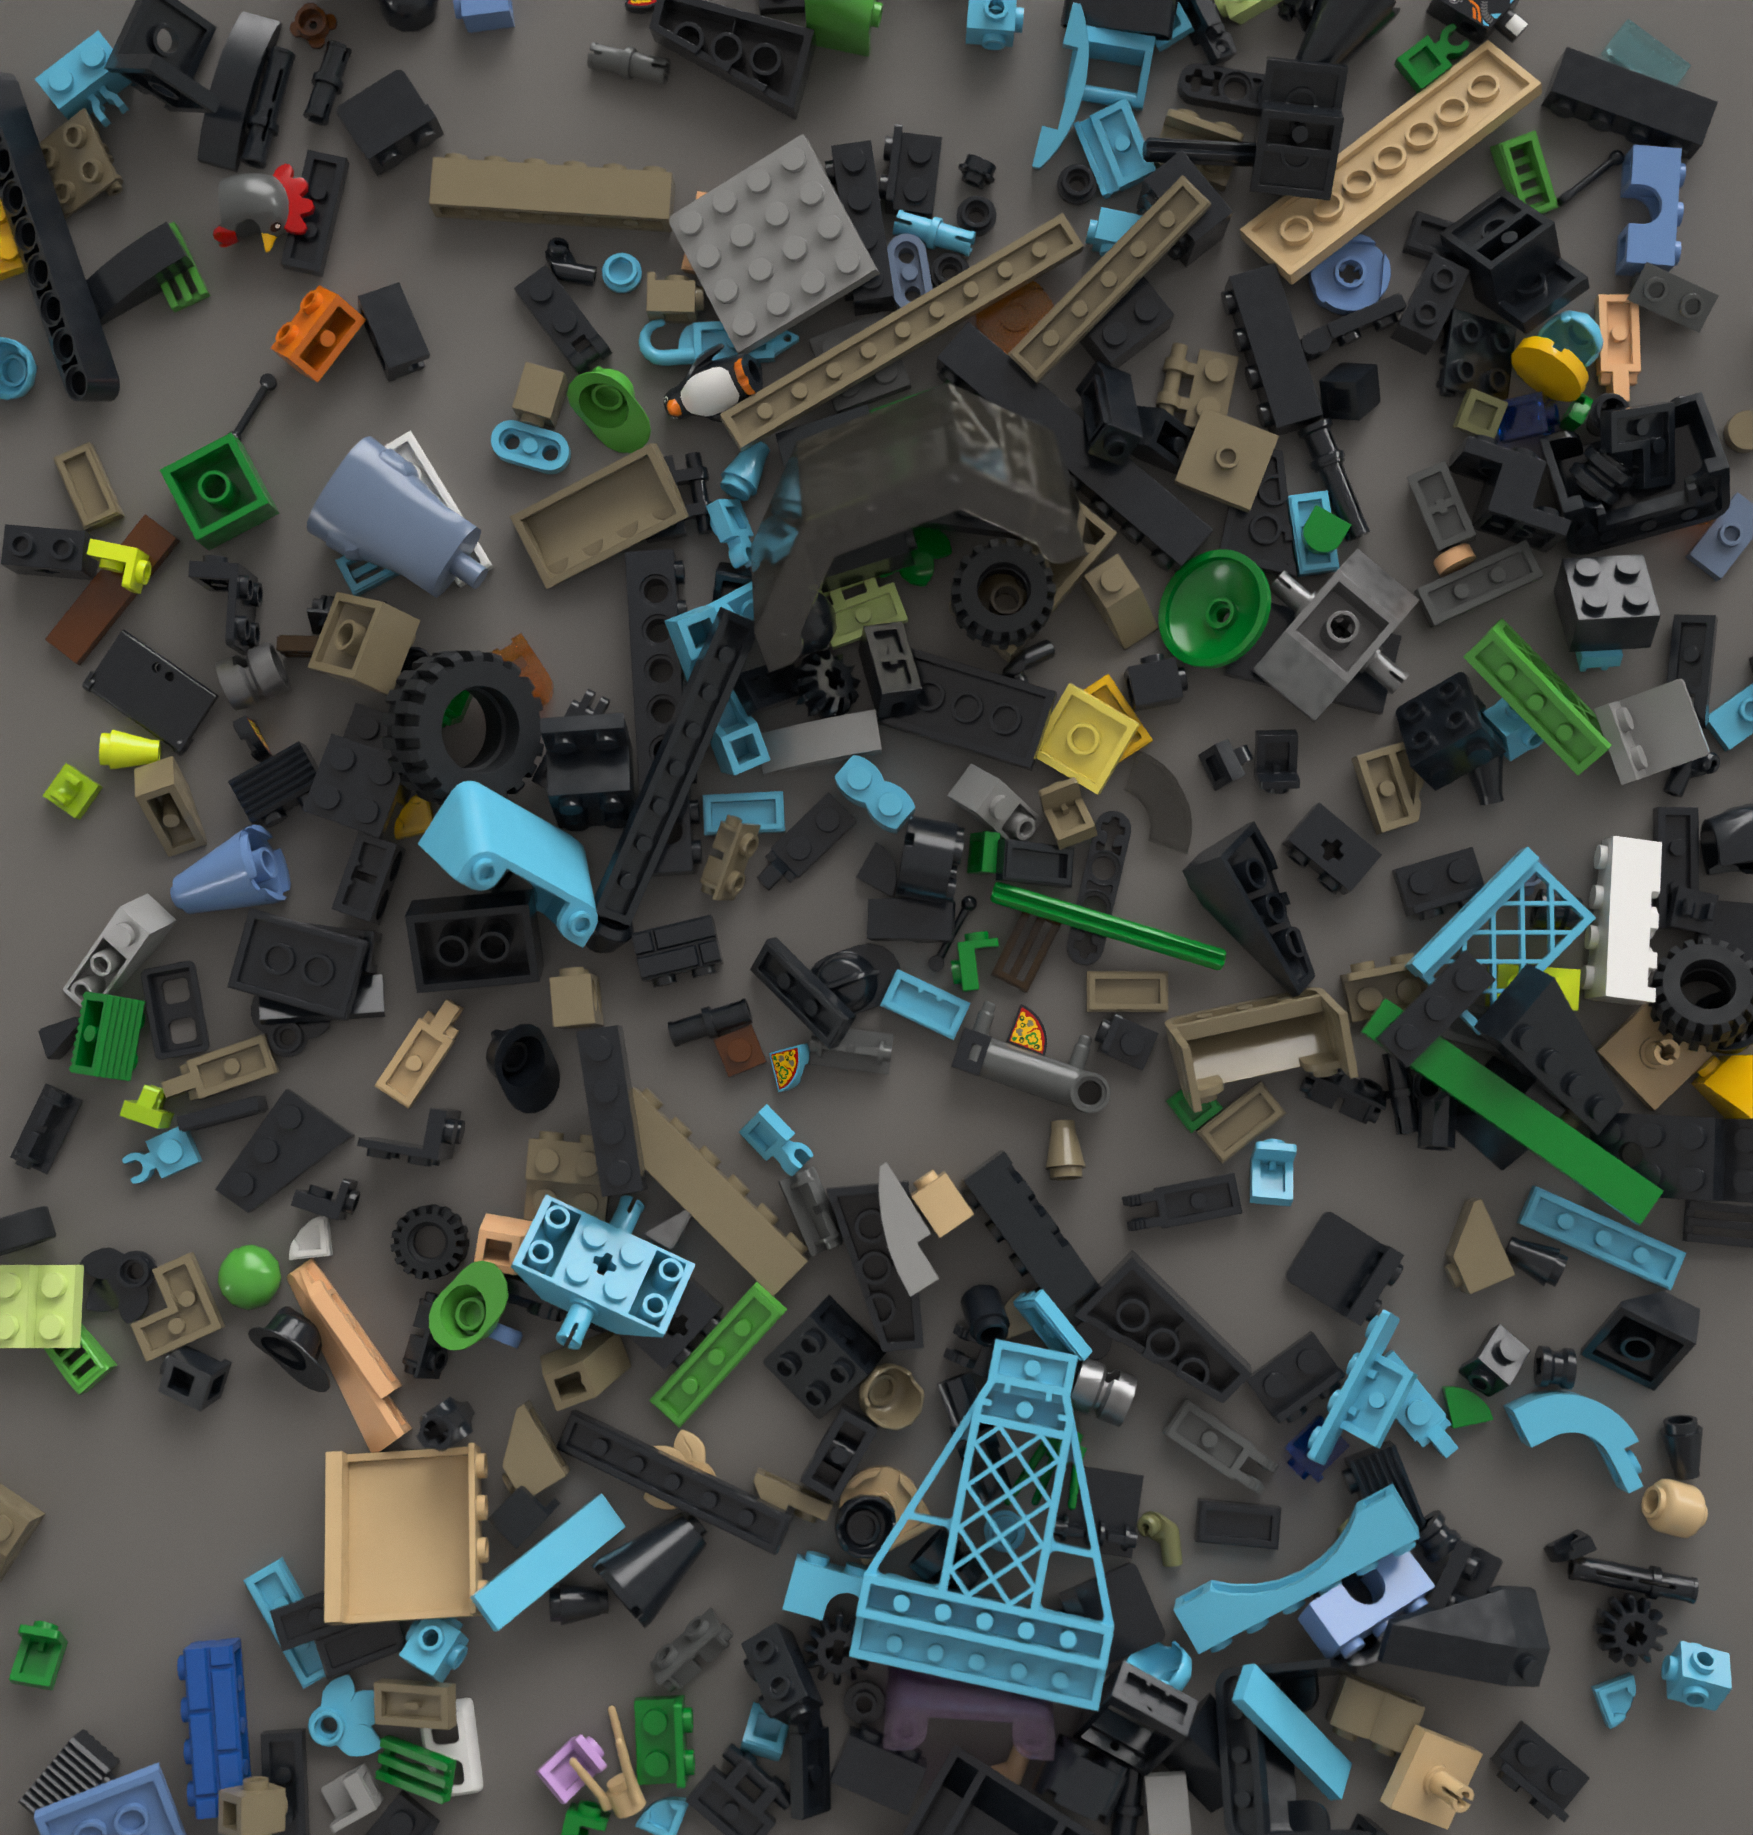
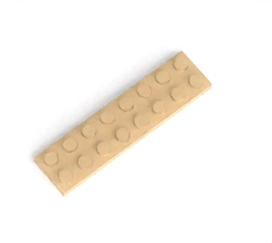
M1487 40L1338 154L1330 201L1284 195L1240 229L1241 239L1269 265L1275 263L1278 273L1293 285L1542 94V83Z

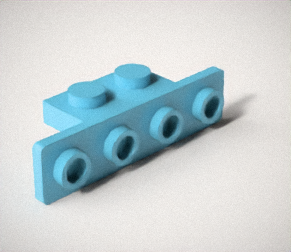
M1384 1309L1380 1316L1376 1315L1370 1321L1365 1333V1337L1368 1339L1361 1353H1355L1349 1361L1346 1369V1374L1349 1376L1342 1389H1337L1331 1396L1327 1405L1329 1414L1323 1426H1318L1311 1434L1308 1441L1310 1451L1307 1458L1321 1465L1326 1464L1343 1429L1380 1449L1418 1376L1416 1373L1382 1356L1400 1321V1318Z

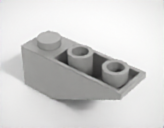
M148 893L120 906L62 990L81 1008H83L81 1002L84 1000L82 995L85 992L114 995L159 947L177 920Z

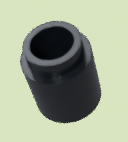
M976 1285L970 1288L962 1296L960 1302L970 1335L981 1346L992 1347L995 1344V1339L1005 1340L1007 1338L1010 1327L1000 1292L991 1285Z

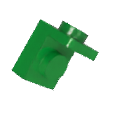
M580 1800L578 1804L571 1802L565 1816L561 1835H588L589 1830L582 1828V1826L605 1831L611 1813L608 1811L603 1812L600 1804L594 1801Z

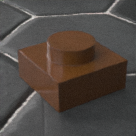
M752 1024L714 1039L728 1077L735 1076L767 1062Z

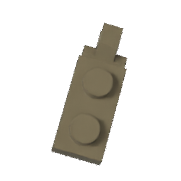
M262 1034L187 1060L186 1064L179 1066L182 1073L181 1076L163 1081L161 1085L166 1098H174L188 1093L190 1100L194 1101L280 1073L267 1040V1034Z

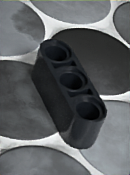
M1064 0L1060 25L1063 28H1067L1074 2L1081 4L1086 25L1155 36V40L1169 41L1172 40L1179 0Z

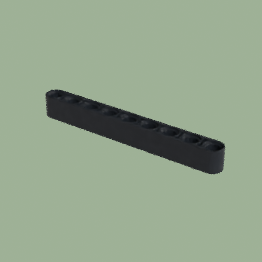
M0 72V199L68 397L77 402H111L116 399L120 391V380L20 85L12 73Z

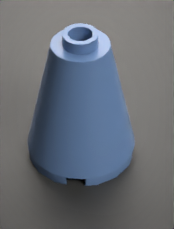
M250 825L174 877L173 886L170 889V895L175 906L188 914L275 904L284 901L287 897L283 896V893L289 891L291 885L289 870L281 849L273 851L267 841L273 838V836L261 825Z

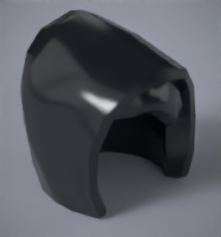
M1753 803L1727 809L1723 813L1703 821L1700 830V845L1704 868L1708 876L1727 872L1753 874Z

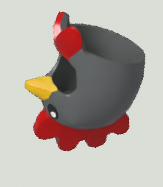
M283 164L277 167L273 175L245 173L220 180L218 197L221 224L213 231L214 239L219 241L220 247L226 248L246 237L262 235L265 252H270L276 238L284 235L286 232L293 235H304L307 232V225L303 218L311 216L315 210L314 203L310 199L303 198L308 193V183L301 177L293 179L294 169L290 164Z

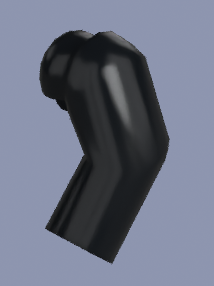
M560 237L552 238L547 243L545 256L555 276L561 281L594 287L597 267L576 263L568 249V242Z
M1710 752L1707 756L1673 767L1663 791L1669 795L1682 798L1691 778L1713 774L1718 770L1720 766L1719 756L1714 752Z

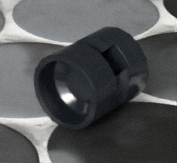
M945 1527L937 1530L908 1564L924 1582L933 1581L935 1584L940 1582L949 1538V1531ZM959 1539L953 1565L971 1553L970 1550L964 1552L960 1550L961 1541ZM976 1557L956 1569V1572L969 1591L985 1572ZM951 1575L949 1588L961 1590Z

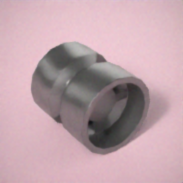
M271 642L249 649L246 658L234 655L215 663L222 689L235 711L258 703L260 695L271 698L290 690L287 673Z
M1087 1358L1085 1361L1079 1362L1075 1370L1070 1396L1072 1408L1084 1414H1088L1092 1410L1096 1411L1097 1419L1120 1427L1134 1397L1138 1377L1118 1369L1108 1373L1105 1364Z

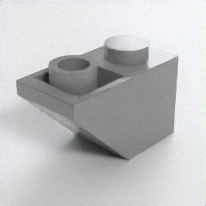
M972 763L947 795L963 811L991 832L1000 833V839L1028 842L1043 822V819L1003 781Z

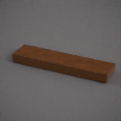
M145 514L121 545L138 548L149 555L148 561L151 562V578L180 540ZM101 569L45 640L81 666L137 596V593H132L122 587L124 571L123 573H117Z

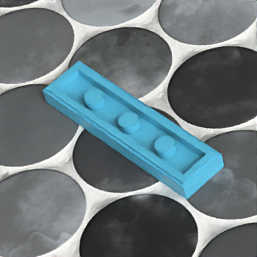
M1532 1186L1517 1221L1520 1225L1670 1291L1686 1256V1253L1537 1186Z
M601 1493L470 1598L493 1631H499L626 1526Z
M1255 1663L1243 1665L1231 1701L1330 1801L1342 1800L1352 1763Z

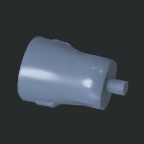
M371 436L361 439L346 455L316 500L307 520L306 527L310 534L326 542L329 548L344 555L348 560H365L403 575L436 598L446 591L456 577L473 589H476L482 584L488 573L486 567L470 557L479 541L481 530L449 509L419 479V474L413 463L408 462L395 450L387 449Z

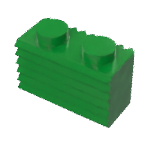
M85 992L82 995L84 998L81 1002L83 1008L79 1011L81 1014L78 1018L80 1024L76 1027L78 1033L75 1035L77 1040L73 1043L75 1049L72 1051L73 1057L71 1059L72 1065L69 1067L70 1072L131 1082L132 1072L138 1063L136 1050L139 1033L145 1024V1014L143 1012L145 1001Z

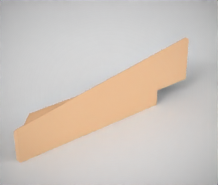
M310 1258L289 1273L287 1281L304 1316L319 1331L322 1342L321 1351L370 1452H380L412 1429L389 1396L400 1388L402 1384L314 1258Z

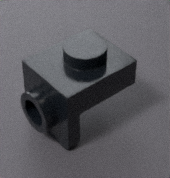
M1296 729L1255 730L1254 777L1259 789L1271 794H1284L1289 789L1300 788V778L1297 774L1298 733Z
M1498 1324L1489 1331L1474 1357L1463 1363L1458 1372L1469 1381V1384L1475 1390L1482 1392L1487 1397H1491L1511 1385L1531 1350L1501 1324Z

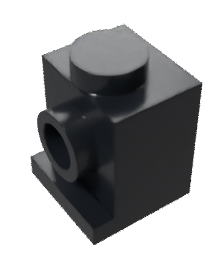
M185 1345L175 1352H170L162 1362L160 1374L163 1376L158 1391L201 1412L221 1398L232 1362L226 1359L219 1361Z

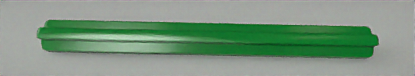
M996 882L991 892L990 901L992 903L1207 968L1221 970L1226 960L1227 952L1224 949L1003 882Z

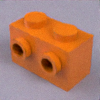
M318 286L316 290L310 291L302 299L300 310L292 321L285 323L278 330L275 337L276 341L270 349L300 374L318 383L367 319L338 294Z

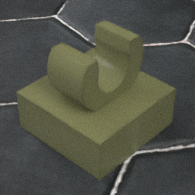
M1473 388L1467 389L1452 428L1472 436L1485 435L1495 439L1508 403Z

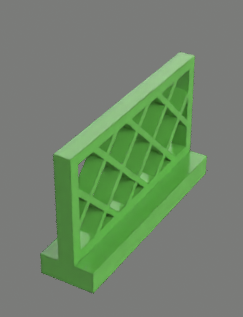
M1503 618L1496 622L1480 641L1463 656L1577 776L1610 749L1611 744L1604 738L1596 714Z

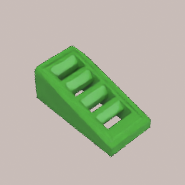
M1536 130L1490 147L1493 160L1508 192L1525 203L1526 198L1540 193L1543 201L1530 206L1541 214L1559 208ZM1522 148L1525 156L1513 160L1511 152ZM1528 163L1531 171L1517 175L1516 167ZM1534 178L1537 186L1522 191L1520 183Z
M82 1323L80 1347L82 1346L86 1352L74 1363L69 1357L79 1348H66L64 1351L61 1348H44L78 1395L87 1393L118 1366ZM92 1359L95 1365L83 1375L79 1369Z

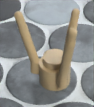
M610 1705L608 1713L623 1773L612 1777L607 1782V1792H604L576 1758H571L569 1764L597 1797L603 1812L613 1809L616 1818L620 1819L630 1817L642 1810L646 1800L633 1772L616 1708Z

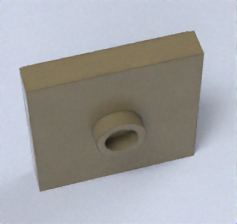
M1203 407L1173 484L1249 513L1279 436Z

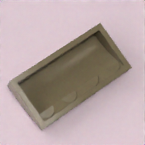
M650 443L510 516L546 589L689 517L673 476L657 443Z

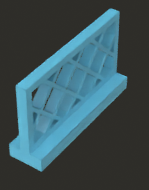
M1527 846L1519 850L1424 945L1405 967L1415 977H1419L1429 986L1435 980L1433 975L1444 964H1451L1455 959L1450 958L1459 949L1460 954L1465 950L1467 951V941L1473 935H1489V959L1476 960L1480 964H1489V973L1496 979L1490 985V988H1487L1482 993L1490 994L1491 1006L1496 1001L1497 994H1501L1506 989L1497 988L1496 965H1519L1520 972L1526 964L1535 965V968L1544 971L1596 917L1537 861L1539 857ZM1534 873L1546 884L1547 901H1525L1524 883ZM1517 891V901H1507ZM1554 893H1555L1562 901H1554ZM1502 906L1518 907V930H1496V912ZM1525 907H1547V930H1525ZM1554 907H1570L1581 920L1571 930H1555ZM1489 920V930H1479ZM1496 935L1518 936V959H1496ZM1525 936H1547L1548 953L1542 959H1526ZM1555 936H1564L1555 945ZM1467 1008L1459 1017L1477 1035H1481L1474 1028L1478 1020Z

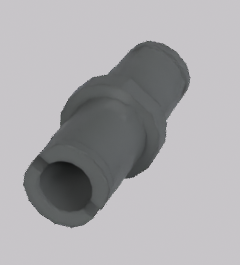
M597 42L591 43L590 50L594 51V54L588 53L587 65L589 68L614 72L627 80L636 77L660 82L664 85L667 83L668 76L664 75V72L670 73L671 61L669 58L638 53L635 47L627 46L624 50L601 45Z

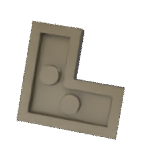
M194 1252L185 1254L152 1269L168 1308L130 1324L146 1362L226 1327Z

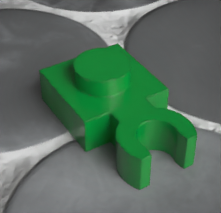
M1455 24L1448 25L1443 29L1437 43H1434L1427 35L1396 59L1394 66L1417 94L1453 66L1448 59L1460 58L1470 44L1468 40H1465L1458 46H1453L1448 41V38L1454 34L1457 28Z

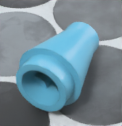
M760 441L745 451L740 452L722 472L721 489L731 497L741 501H748L751 495H755L759 487L766 458L770 452L769 447Z

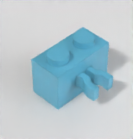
M96 31L36 77L35 80L67 120L85 108L89 115L94 112L95 116L106 128L111 122L104 114L105 107L103 104L108 102L110 105H116L123 114L127 112L129 108L117 93L127 87L132 81L119 73H111L104 68L113 48L99 31Z

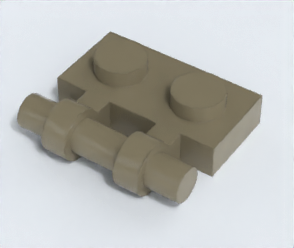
M1173 343L1170 357L1165 358L1163 372L1166 373L1163 390L1157 394L1155 405L1158 408H1164L1171 415H1174V412L1185 414L1183 424L1194 432L1203 407L1227 415L1239 357L1200 349L1196 364L1190 363L1185 360L1188 346L1182 343ZM1181 378L1192 380L1189 398L1178 395Z

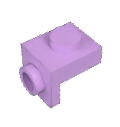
M580 1734L571 1737L535 1773L561 1804H565L585 1785L569 1764L571 1758H576L592 1777L595 1774L601 1773L607 1767V1764L602 1759L604 1752L599 1744L588 1736L585 1739Z

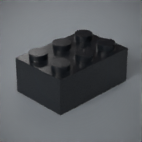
M534 889L411 901L405 915L417 993L540 982L544 960Z

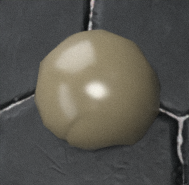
M883 1363L876 1366L859 1384L858 1401L861 1410L869 1420L881 1428L899 1431L911 1426L922 1412L925 1398L924 1390L917 1384L912 1373L901 1365Z

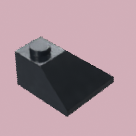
M1492 1056L1484 1065V1067L1556 1117L1560 1118L1566 1111L1564 1107L1534 1081L1497 1057ZM1462 1103L1457 1106L1456 1131L1501 1171L1528 1151L1527 1148Z
M1665 1291L1621 1301L1581 1348L1580 1355L1655 1391L1697 1344L1700 1309Z

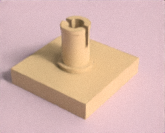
M1643 1004L1595 1052L1650 1111H1655L1713 1054L1707 1052L1705 1046H1699L1698 1051L1688 1050L1690 1044L1683 1041L1679 1046L1672 1040L1673 1035L1671 1033L1663 1036L1658 1030L1661 1021L1653 1022L1650 1015L1652 1007L1648 1006V1004Z
M1415 1724L1380 1801L1390 1809L1448 1830L1455 1813L1465 1812L1470 1807V1804L1462 1799L1463 1796L1473 1801L1474 1792L1468 1785L1483 1754L1472 1746Z

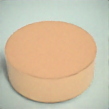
M1463 543L1440 554L1435 558L1433 565L1439 576L1444 577L1471 564L1476 559V555L1470 544Z

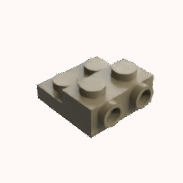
M539 1131V1138H529L525 1175L527 1187L523 1220L534 1219L547 1194L607 1222L609 1196L602 1197L592 1135L580 1134L579 1142L564 1141V1133Z

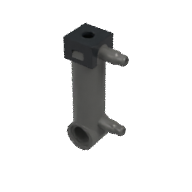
M985 1001L978 1012L973 1030L964 1028L951 1067L1080 1112H1098L1106 1107L1109 1102L1111 1090L1106 1079L1097 1073L1084 1070L1090 1053L1091 1037L1083 1034L1080 1035L1078 1043L1074 1046L1069 1064L988 1036L994 1019L993 1014L996 1008L994 1003ZM1085 1081L1094 1082L1100 1091L1098 1100L1090 1105L1083 1103L1078 1096V1089Z

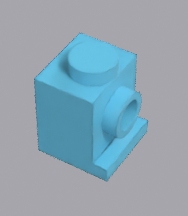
M1101 207L1098 221L1090 219L1085 243L1093 245L1092 251L1100 252V256L1103 257L1143 215Z

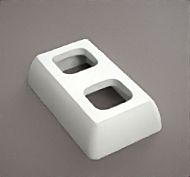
M471 1698L456 1699V1720L459 1740L457 1742L436 1744L433 1741L432 1729L420 1728L422 1747L462 1763L464 1782L453 1785L451 1797L475 1794L482 1791L484 1786L474 1703ZM424 1764V1766H427L429 1770L437 1773L436 1768Z

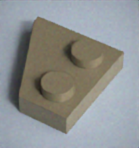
M1404 742L1351 758L1376 835L1419 821L1421 808L1419 793L1423 788L1424 780L1410 767Z

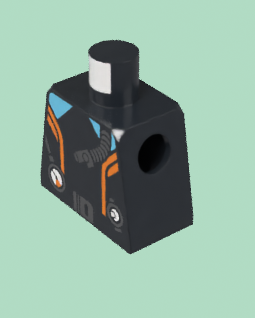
M1432 0L1426 11L1430 16L1446 26L1455 24L1457 27L1456 32L1476 44H1482L1495 29L1511 43H1514L1529 25L1513 11L1520 0Z

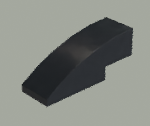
M167 221L124 248L86 280L101 325L162 292L161 284L195 266L176 232Z

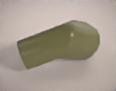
M1145 1512L1137 1522L1138 1532L1143 1537L1148 1536L1160 1544L1163 1566L1173 1567L1182 1565L1183 1560L1178 1526L1159 1512Z

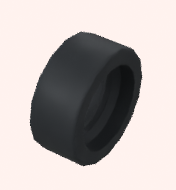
M47 1206L25 1210L0 1218V1256L46 1242L56 1237Z

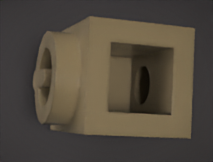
M255 1776L243 1779V1785L219 1790L218 1833L222 1835H272L273 1833L285 1831V1815L288 1810L285 1788L269 1783L268 1777Z

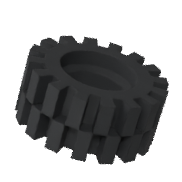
M436 1204L420 1206L406 1212V1215L396 1223L398 1226L396 1230L392 1231L391 1238H394L391 1252L395 1251L397 1258L394 1260L397 1265L401 1264L404 1267L403 1271L408 1275L413 1274L417 1279H437L456 1270L460 1266V1262L467 1255L465 1251L466 1247L469 1246L470 1240L466 1237V1232H468L467 1226H463L460 1221L462 1218L459 1214H454L451 1212L452 1209L446 1206L441 1207ZM425 1226L437 1227L445 1236V1248L435 1258L421 1255L415 1245L417 1233Z

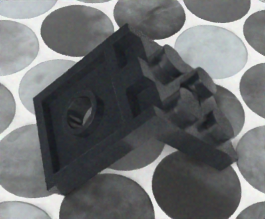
M136 0L104 68L111 73H119L132 81L131 86L141 93L153 95L164 102V108L170 112L216 113L222 101V98L193 80L217 27L179 0ZM163 28L169 32L172 39L171 47L167 52L161 50L157 43L158 33Z

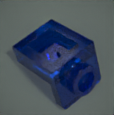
M1542 391L1503 400L1508 405L1498 428L1499 441L1505 444L1540 435L1546 436L1555 432L1554 425L1560 424V415L1556 401H1550V398Z
M1320 1414L1284 1447L1292 1456L1287 1461L1288 1465L1303 1480L1310 1475L1317 1483L1324 1478L1321 1474L1350 1447L1340 1436L1325 1465L1307 1458L1310 1451L1308 1448L1309 1438L1318 1426L1322 1427L1325 1419Z

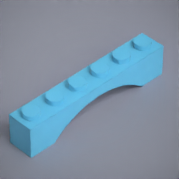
M1391 1484L1357 1502L1349 1522L1336 1542L1320 1558L1302 1570L1278 1580L1257 1584H1232L1210 1580L1176 1598L1174 1612L1198 1654L1208 1649L1212 1653L1218 1652L1230 1645L1233 1641L1232 1637L1246 1630L1248 1634L1262 1629L1269 1623L1268 1618L1280 1611L1284 1615L1290 1614L1305 1604V1598L1317 1592L1320 1595L1327 1593L1342 1584L1341 1579L1353 1573L1361 1576L1372 1571L1379 1565L1377 1560L1391 1553L1394 1557L1410 1551L1416 1545L1414 1541L1420 1538L1418 1526L1396 1488Z

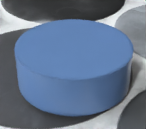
M498 1323L495 1330L488 1337L518 1349L523 1335L518 1330Z

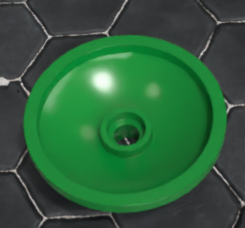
M1219 549L1208 551L1186 562L1170 579L1160 601L1158 625L1162 640L1167 649L1182 662L1203 669L1228 665L1246 654L1260 638L1270 614L1271 592L1264 572L1253 560L1233 550ZM1230 612L1228 619L1223 623L1225 615Z

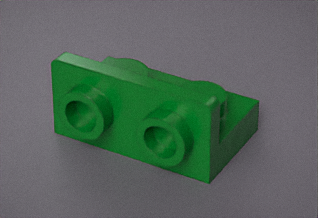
M685 1695L635 1697L634 1712L638 1784L677 1783V1789L686 1788L688 1776L695 1775L694 1749H687L686 1734L693 1733V1708L685 1707Z

